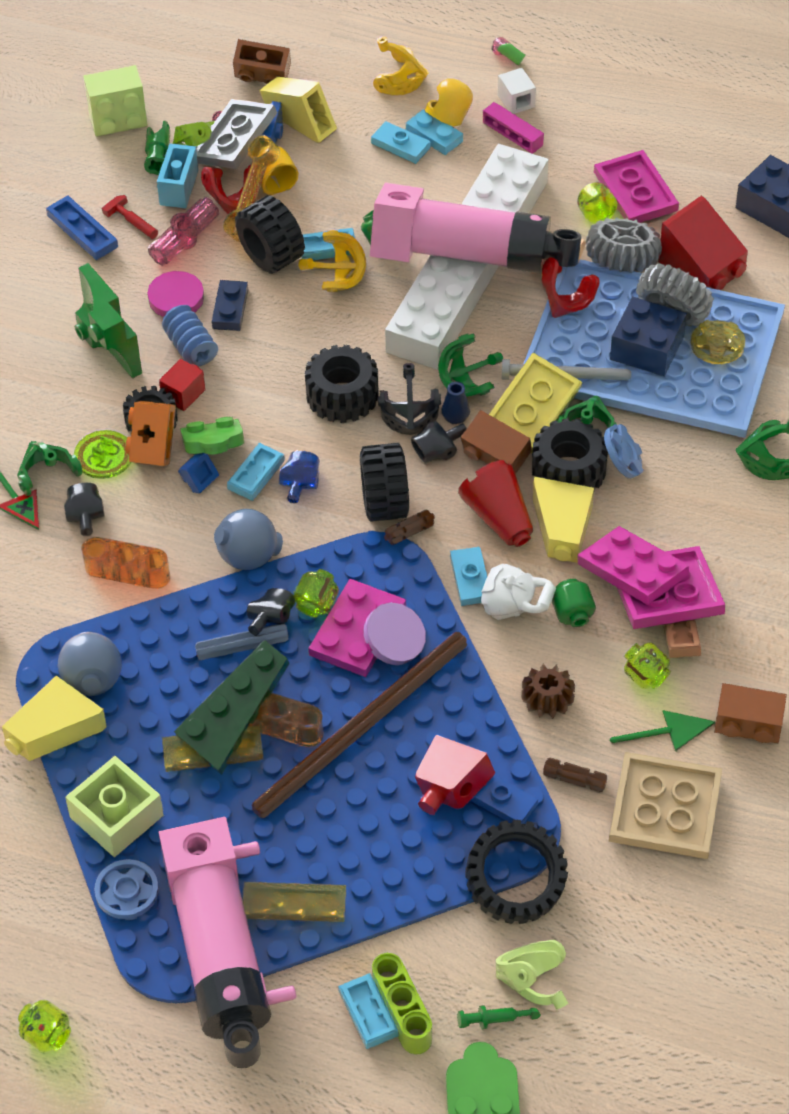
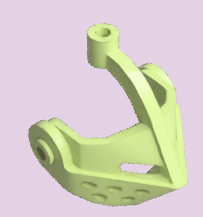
M548 940L524 945L510 950L496 959V979L503 981L525 999L538 1005L547 1006L554 1004L556 1010L568 1004L562 990L554 994L544 995L529 988L536 982L537 976L557 967L565 960L566 951L558 941Z

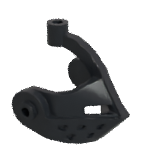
M406 363L403 365V377L407 381V401L393 402L389 400L388 391L380 390L378 407L381 408L382 420L390 429L401 434L411 435L420 433L429 423L438 419L441 394H439V389H431L430 399L426 401H413L412 379L415 377V365ZM425 412V415L422 418L414 422V419ZM396 413L406 418L408 422H405L396 416Z

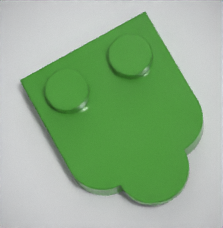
M221 417L216 419L215 423L204 424V422L197 421L188 423L185 428H180L186 453L220 454L226 452L229 448L243 445L244 435L239 419Z
M475 1042L466 1048L463 1059H458L449 1065L446 1072L448 1114H520L516 1067L510 1060L498 1057V1053L492 1045L486 1042Z

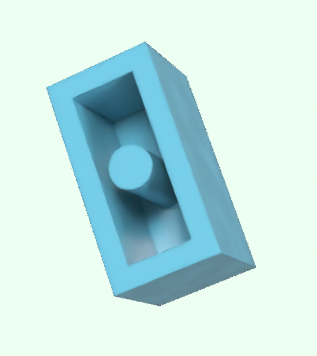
M169 143L157 179L160 205L187 208L199 171L195 146Z

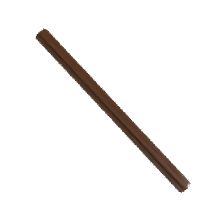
M454 632L252 802L254 813L260 818H265L466 648L467 639L460 632Z

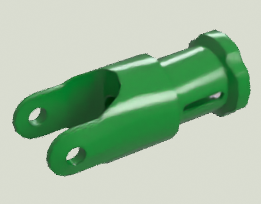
M165 120L163 121L162 128L156 133L153 132L151 127L147 128L145 145L147 157L144 162V168L150 174L159 175L170 143V126Z

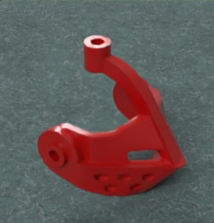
M249 165L245 168L243 187L239 192L228 197L221 184L222 169L204 167L201 172V180L205 190L230 218H235L237 213L243 210L257 196L260 188V177L256 165Z
M550 257L543 264L541 281L548 296L552 316L557 318L588 307L594 300L599 287L598 276L593 274L585 276L576 292L570 295H558L555 284L557 274L562 271V267L559 266L557 259Z

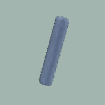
M276 624L264 627L257 636L252 635L249 631L204 640L195 644L196 654L199 660H205L257 648L264 640L270 645L288 640V631L285 624Z

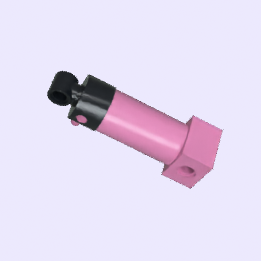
M391 183L384 184L374 203L370 257L409 262L414 252L505 266L508 269L542 273L543 264L550 257L557 259L561 267H573L579 261L581 234L570 229H559L551 233L550 216L518 211L515 213L423 199L424 188Z
M226 817L159 831L164 866L173 905H176L202 1031L211 1038L224 1039L225 1054L230 1064L237 1068H248L253 1066L261 1055L258 1029L270 1021V1005L296 999L294 986L266 991L263 974L259 972L239 889L236 860L259 855V843L255 841L233 846ZM239 1041H247L250 1043L245 1048H237L234 1046Z

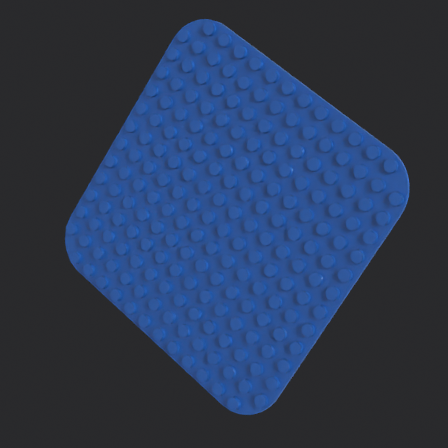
M368 531L354 534L267 562L257 569L235 572L58 629L39 639L23 656L16 675V689L22 707L55 676L60 678L57 666L59 653L64 644L72 637L83 632L99 633L109 638L120 652L122 669L114 686L103 694L86 696L104 710L107 727L102 732L43 755L40 758L116 966L123 979L140 994L165 1003L177 1004L196 1001L194 983L176 905H173L164 866L159 831L226 817L233 846L255 841L259 843V855L237 859L236 865L244 910L259 972L263 974V977L474 902L472 899L473 894L467 888L468 880L465 878L469 853L482 833H485L489 827L493 825L498 826L500 822L505 820L472 801H469L460 809L442 803L434 815L426 813L419 807L418 802L423 797V794L415 779V775L436 735L486 752L495 771L494 775L538 798L537 807L524 824L530 821L535 823L534 827L537 829L540 826L547 829L546 834L549 837L553 834L557 839L556 844L559 846L561 824L557 809L430 558L417 544L409 539L391 545L389 541L384 539L385 532ZM326 578H329L330 582L327 584V588L320 601L318 594L326 582ZM349 579L406 599V607L412 609L417 614L425 628L426 642L421 653L413 660L402 665H392L377 658L366 677L309 656L308 648ZM268 589H285L291 592L296 600L295 605L290 611L289 620L285 623L288 631V640L272 644V646L283 654L290 664L270 697L265 698L258 710L259 715L254 723H250L242 736V743L236 752H232L226 762V769L220 775L175 735L174 731L256 648L199 660L195 644L204 640L248 631V627L253 622L247 616L248 604L263 597ZM335 589L336 594L334 596V599L332 600L331 597V600L325 610V613H323L322 609L325 606L326 602L328 603L330 592H333L331 590ZM267 623L265 627L276 625L277 623ZM454 632H460L467 639L466 648L265 818H260L254 813L252 802ZM114 756L119 758L160 794L164 814L163 817L115 858L70 818L65 798ZM509 841L499 844L489 852L485 859L484 874L489 887L495 894L533 880L547 868V864L537 849L524 842ZM131 859L143 862L154 871L159 886L157 901L146 913L138 916L137 919L125 920L114 918L101 910L96 901L94 891L96 879L104 868L116 861ZM123 868L116 871L126 874L131 868ZM146 874L143 882L153 886L151 879ZM105 881L101 886V894L109 888ZM145 902L139 903L138 907L143 905ZM113 907L114 909L121 910L120 907Z

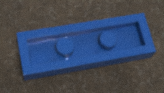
M69 195L46 208L47 216L95 260L118 248V240Z

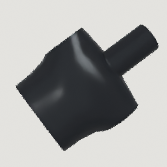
M437 421L429 423L420 433L411 437V443L425 464L435 459L447 460L452 458L457 452V447L453 441L460 438L467 428L462 423L445 431Z
M87 482L74 484L67 489V500L64 504L67 522H80L81 535L90 536L93 533L92 520L105 516L103 500L99 495L98 487L94 483Z
M271 588L260 599L251 601L247 607V616L253 622L248 627V631L252 635L257 636L267 623L285 624L289 620L290 611L296 602L294 595L285 589Z

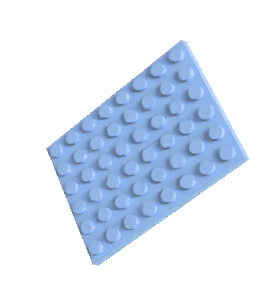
M581 259L576 266L562 267V271L557 275L555 284L558 295H570L576 292L582 279L593 274L599 278V287L595 298L583 310L557 318L552 316L548 300L523 364L526 363L532 353H535L555 366L629 369L631 371V379L627 381L576 378L582 382V387L574 398L586 401L593 396H598L605 406L746 438L784 314L785 304L706 287L712 292L711 295L714 298L711 311L699 326H685L684 338L664 377L610 360L612 335L632 296L638 298L636 290L642 273L635 271L632 273L622 271L620 273L619 270L615 269L610 271L608 267H600L599 263Z

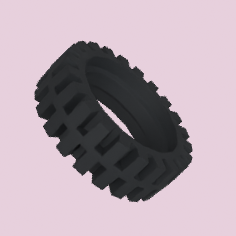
M506 820L500 822L498 826L493 825L479 836L469 853L465 871V878L468 880V891L472 892V899L475 904L479 902L481 905L480 909L485 914L487 912L492 913V918L498 921L500 918L505 919V923L513 924L514 921H518L519 924L527 923L528 920L535 921L553 908L565 888L568 872L566 871L568 863L567 858H563L564 850L561 845L557 846V839L553 834L549 837L546 834L547 829L542 826L537 829L534 827L535 823L527 821L526 824H521V820H513L512 823H508ZM509 841L524 842L537 849L544 857L549 870L548 885L544 892L534 900L523 903L506 901L496 895L487 884L484 874L485 859L492 849L501 843Z

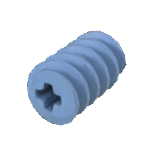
M179 305L166 313L162 321V328L178 350V353L183 357V360L197 366H202L212 361L218 353V345L213 341L211 335L208 334L207 329L198 319L196 313L191 311V307Z

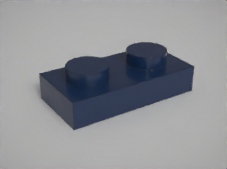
M220 280L211 321L212 329L241 330L248 294V282Z

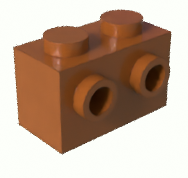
M238 39L233 59L234 76L245 82L259 81L265 84L270 83L276 77L288 78L291 66L290 48Z
M482 410L478 412L461 436L464 453L469 458L475 461L480 459L487 464L499 460H504L507 464L509 461L514 468L515 474L532 452L529 437Z
M722 683L714 733H720L727 737L754 739L761 743L771 742L779 744L787 694Z

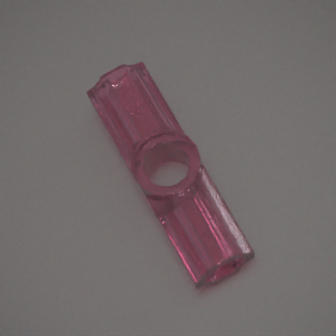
M204 197L199 199L185 213L175 214L170 220V227L148 247L149 255L157 264L163 266L168 264L180 251L194 247L197 243V235L219 215L218 207L215 206L211 199Z

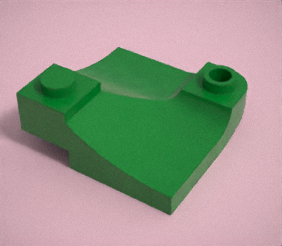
M89 263L78 267L83 294V304L75 312L77 325L74 327L78 337L82 341L86 340L93 349L103 347L108 350L132 379L142 374L137 334L121 317L119 297Z

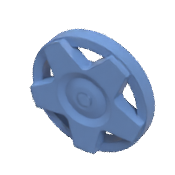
M613 425L607 428L604 433L605 445L615 467L621 474L630 479L640 475L644 470L640 456L642 450L639 444L634 442L624 425Z
M126 859L116 861L104 868L96 879L94 891L99 907L106 914L118 919L133 920L146 913L154 905L155 901H157L159 886L154 871L148 865L137 860ZM123 868H131L126 874L116 871ZM146 874L151 879L153 886L143 882ZM105 881L109 888L101 894V886ZM145 902L143 905L138 907L139 903ZM113 907H120L121 910L114 909Z

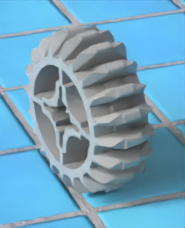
M616 217L613 220L606 218L604 221H597L596 224L591 225L586 237L587 256L592 258V262L599 263L600 267H608L610 271L613 269L619 270L620 273L622 271L632 273L635 270L642 272L643 269L649 268L650 265H656L662 249L660 234L655 232V228L648 227L647 223H639L638 220L632 221L627 218L619 219Z
M663 264L650 265L638 280L636 293L639 299L687 313L686 326H699L711 311L714 300L711 295L712 292L706 288L704 283H700L697 277L689 275V272L681 271L680 268L676 269L671 265L664 266Z

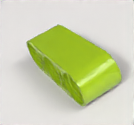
M388 952L382 953L373 961L372 978L398 1029V1039L402 1047L411 1054H422L432 1044L431 1018L399 956ZM384 972H392L395 974L392 977L381 976V974ZM400 1000L409 1002L406 1006H398L394 1003ZM414 1029L424 1031L423 1034L417 1036L409 1032Z

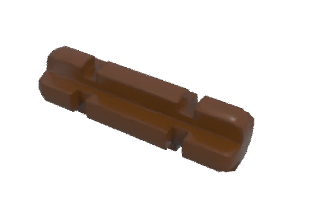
M423 510L386 528L384 539L389 541L391 545H395L432 527L435 515L430 513L429 510Z
M551 757L547 758L543 768L545 776L554 779L558 776L561 777L560 781L586 788V785H589L591 790L604 791L607 783V774L599 771L591 773L588 768L565 762L563 765L560 764L561 760Z

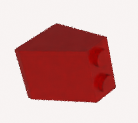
M702 195L662 222L660 238L662 249L658 263L664 266L671 265L676 269L680 268L681 271L686 273L689 272V275L697 277L698 281L704 283L706 287L722 290L727 283L735 277L739 278L745 272L748 250Z

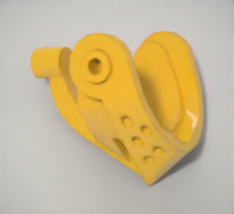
M387 37L378 38L377 43L380 51H391L392 57L396 61L404 63V65L393 74H379L375 77L373 81L374 88L380 93L389 95H405L417 90L429 74L428 70L414 56L410 48L388 43ZM416 73L414 77L407 78L408 75Z
M337 230L323 232V241L331 243L335 249V263L314 262L312 258L300 259L298 262L300 270L313 268L335 269V280L324 281L322 284V290L327 292H337L354 287L361 281L366 269L365 253L360 243L350 234L338 232ZM346 251H349L355 263H351ZM352 269H355L353 273L348 278H346Z

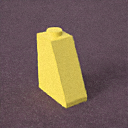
M276 77L259 90L265 104H270L272 101L281 102L283 122L311 140L320 143L337 129L319 82Z
M540 477L534 478L533 504L548 557L560 561L578 563V554H580L593 507L594 488Z
M55 676L2 726L5 737L4 744L7 749L14 755L20 754L31 761L102 732L107 726L104 710L58 676Z

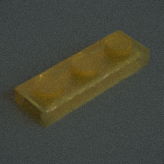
M251 726L246 729L242 736V743L236 752H232L226 764L263 760L259 726ZM177 736L162 737L166 772L210 767L208 763Z
M244 882L243 905L247 919L345 922L347 890L346 885Z

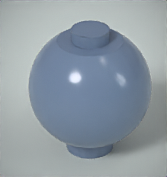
M240 509L228 514L214 533V541L221 558L230 566L240 570H253L263 566L272 556H277L280 553L283 545L282 535L276 532L271 520L263 513L253 509Z
M83 632L72 637L64 644L59 653L57 666L59 676L63 681L84 696H96L105 693L117 682L122 669V659L118 648L109 638L99 633Z

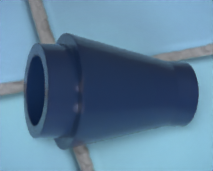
M452 382L448 385L441 408L443 417L451 424L463 423L470 415V406L465 394V387L460 382Z

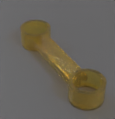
M265 135L256 137L248 147V155L253 161L237 209L230 212L223 223L224 231L237 242H240L237 231L234 232L235 217L238 212L255 203L266 168L274 164L279 158V147ZM269 146L267 152L263 156L259 157L260 152L265 147Z

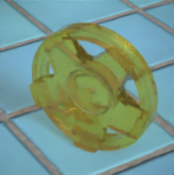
M706 320L700 323L692 332L690 345L693 353L701 360L712 364H726L735 361L743 354L745 336L739 329V326L733 322ZM700 349H707V350H709L710 355L707 354V353H705V352H703V351L700 350ZM726 351L733 352L732 354L724 356Z

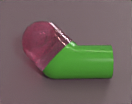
M498 37L493 41L492 52L496 55L503 54L518 66L526 56L504 37Z

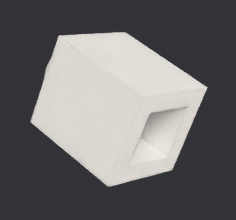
M523 68L498 75V96L508 111L516 114L535 108L536 87Z

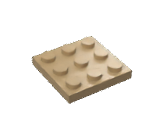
M625 752L609 842L708 859L723 768Z

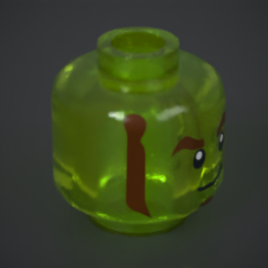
M318 569L317 572L309 571L304 573L293 594L297 603L296 608L303 614L314 618L329 613L339 593V587L333 581L334 576L323 569Z
M651 642L645 643L642 646L636 643L624 655V658L628 660L624 665L625 674L642 689L652 687L655 690L671 673L669 657Z

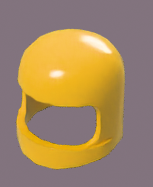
M445 79L437 86L439 93L438 101L430 100L424 110L445 124L460 126L473 102L472 90L460 80Z
M270 145L256 153L253 165L258 167L260 186L264 193L274 195L290 190L295 185L299 172L285 149L280 146ZM272 176L276 177L278 184L274 181Z

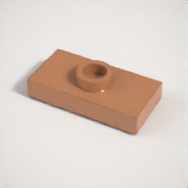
M695 619L663 624L669 658L701 656V644Z

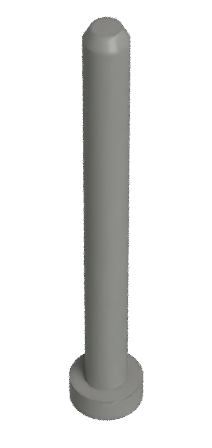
M503 359L502 380H509V375L516 376L524 364H510V359ZM557 366L579 379L624 381L631 379V371L629 369Z

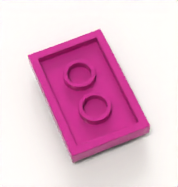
M644 150L594 164V174L624 219L638 220L641 223L679 210L678 200Z
M618 526L578 554V565L646 605H649L689 575L688 564L621 526Z
M349 579L309 646V656L366 677L377 659L371 652L372 648L369 643L366 644L364 639V624L368 615L378 606L390 602L406 606V599Z

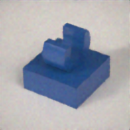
M205 453L195 454L178 471L183 481L188 483L193 493H201L219 476L210 457Z

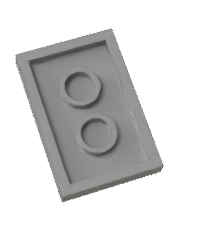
M231 99L211 126L212 133L210 139L196 147L198 164L237 169L278 113L275 106L272 104Z

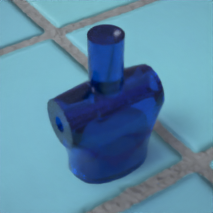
M293 451L290 453L286 464L281 467L279 484L290 487L287 500L290 503H298L302 489L318 488L320 459L316 454L307 451Z

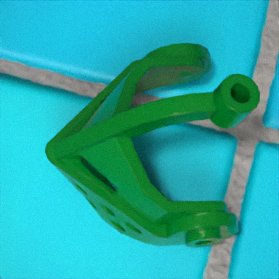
M474 333L459 336V339L445 347L439 358L438 371L441 382L446 388L453 382L452 379L462 383L465 387L466 397L482 396L490 393V390L495 388L494 384L487 382L478 386L473 383L468 372L489 364L496 365L502 363L503 355L500 352L488 355L487 359L466 367L463 358L464 347L474 343L476 337ZM453 359L450 371L448 372L449 363Z
M593 396L585 402L566 409L565 414L560 416L557 421L559 423L562 422V419L569 418V421H572L576 418H581L583 424H591L594 417L604 422L608 428L617 425L598 396Z
M769 420L762 423L736 448V453L745 468L753 475L766 480L789 478V459L775 458L769 453L763 442L780 433L789 434V420L787 424H781L779 420ZM751 453L758 456L759 460H756L753 457H751Z
M31 441L17 474L21 491L25 496L31 495L33 485L28 475V470L34 464L45 461L47 466L52 467L56 465L58 460L65 463L78 477L82 475V466L79 459L74 454H69L65 448L48 445L44 442Z

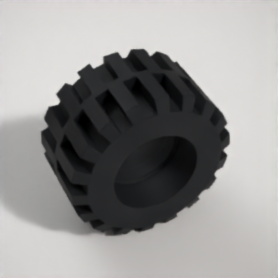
M267 195L237 213L235 227L239 240L247 255L263 271L270 274L276 273L303 256L305 244L300 226L290 210L280 200Z
M333 345L331 349L324 348L320 350V354H314L311 357V361L307 363L305 371L307 403L310 404V409L313 412H317V416L322 419L327 417L330 422L340 420V423H347L346 420L356 421L359 420V416H367L369 410L375 408L379 396L378 368L375 360L371 359V355L368 352L362 353L361 348H350V345H344L343 347ZM337 383H348V384L338 385Z
M569 418L562 419V422L559 423L555 420L550 422V427H542L540 433H537L534 438L532 476L592 487L595 491V488H599L602 485V481L605 480L608 452L602 432L598 428L593 429V424H583L579 419L569 421ZM563 457H574V458H577L578 460L569 461V460H564V459H561V458H563Z
M400 443L362 446L360 451V471L367 518L370 522L407 518L409 513L408 477L405 455Z

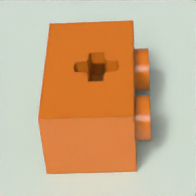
M146 401L134 402V407L130 408L128 423L132 425L131 437H127L125 452L129 454V462L159 466L170 464L176 405ZM150 428V431L155 432V436L149 438V435L144 434V429Z

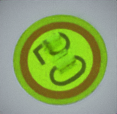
M111 430L95 431L83 437L74 450V455L81 463L82 473L92 478L105 479L124 472L131 464L129 462V454L125 452L127 437Z

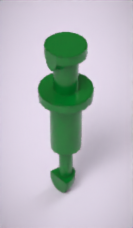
M481 1005L477 1013L464 1014L463 1010L458 1011L457 1021L459 1028L479 1023L481 1029H487L488 1024L511 1022L517 1017L530 1016L531 1020L538 1019L541 1014L537 1008L516 1011L513 1007L486 1010L485 1005Z

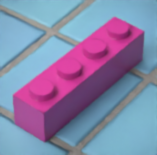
M493 102L483 110L484 124L526 151L533 154L543 146L544 133L504 107Z

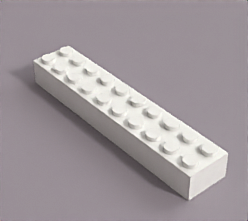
M498 144L462 202V205L515 213L516 211L530 213L547 184L549 159ZM430 255L385 329L386 353L438 370L442 351L449 343L457 339L499 266Z

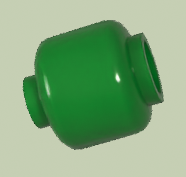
M567 579L556 586L552 604L559 622L571 625L572 627H581L587 624L589 618L594 615L596 610L588 584L577 579Z

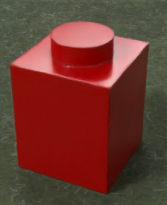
M181 358L159 379L160 389L161 387L166 389V394L170 392L173 399H175L176 408L185 411L206 390L203 370L197 365L190 364Z

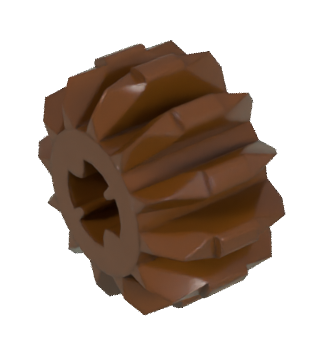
M544 663L540 667V671L531 668L529 676L524 677L522 681L523 690L521 691V699L524 703H527L528 712L537 710L539 718L544 713H549L552 719L556 716V711L562 714L566 713L568 706H572L575 698L573 693L575 692L574 680L569 679L568 670L559 672L557 664L552 669H547Z

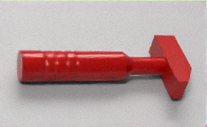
M125 195L114 197L101 208L103 214L108 218L118 211L125 217L126 221L151 239H155L158 235L156 228L133 211H128L123 207L128 203L127 196Z

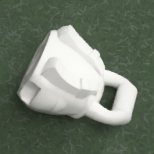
M501 564L493 567L487 576L482 589L481 603L484 605L485 612L497 620L513 616L517 617L524 612L541 613L548 610L556 587L550 580L533 577L531 574L523 572L519 567ZM535 587H544L537 605L530 604L534 596Z

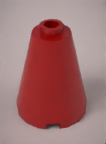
M504 460L495 461L475 471L478 477L471 482L466 478L458 488V494L461 499L508 546L515 545V547H520L526 544L531 539L530 535L534 529L511 463L508 461L506 464Z

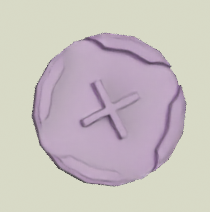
M390 602L378 606L368 615L364 624L366 644L369 643L372 648L371 652L376 658L387 664H406L421 653L426 642L425 628L421 619L412 609L403 604Z

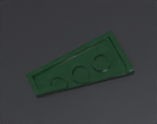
M264 640L174 731L175 735L222 775L227 767V760L232 752H236L242 743V736L250 723H254L259 715L258 710L265 698L270 697L289 666L288 659Z

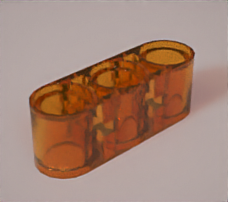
M102 537L88 538L82 544L81 551L86 572L93 577L153 589L162 588L170 581L168 557L161 549Z
M274 693L269 698H265L258 710L259 715L254 723H250L247 728L305 747L316 746L322 741L324 736L323 716L319 708Z

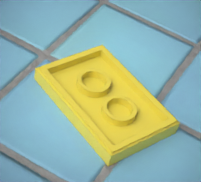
M532 353L489 415L529 437L533 452L536 434L540 433L542 427H550V422L558 421L582 387V382L537 354Z

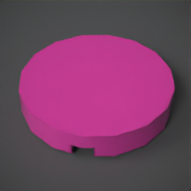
M171 271L156 277L150 283L147 295L150 308L156 314L164 317L169 310L179 305H188L191 307V311L197 312L203 304L204 289L201 281L195 275L184 271Z

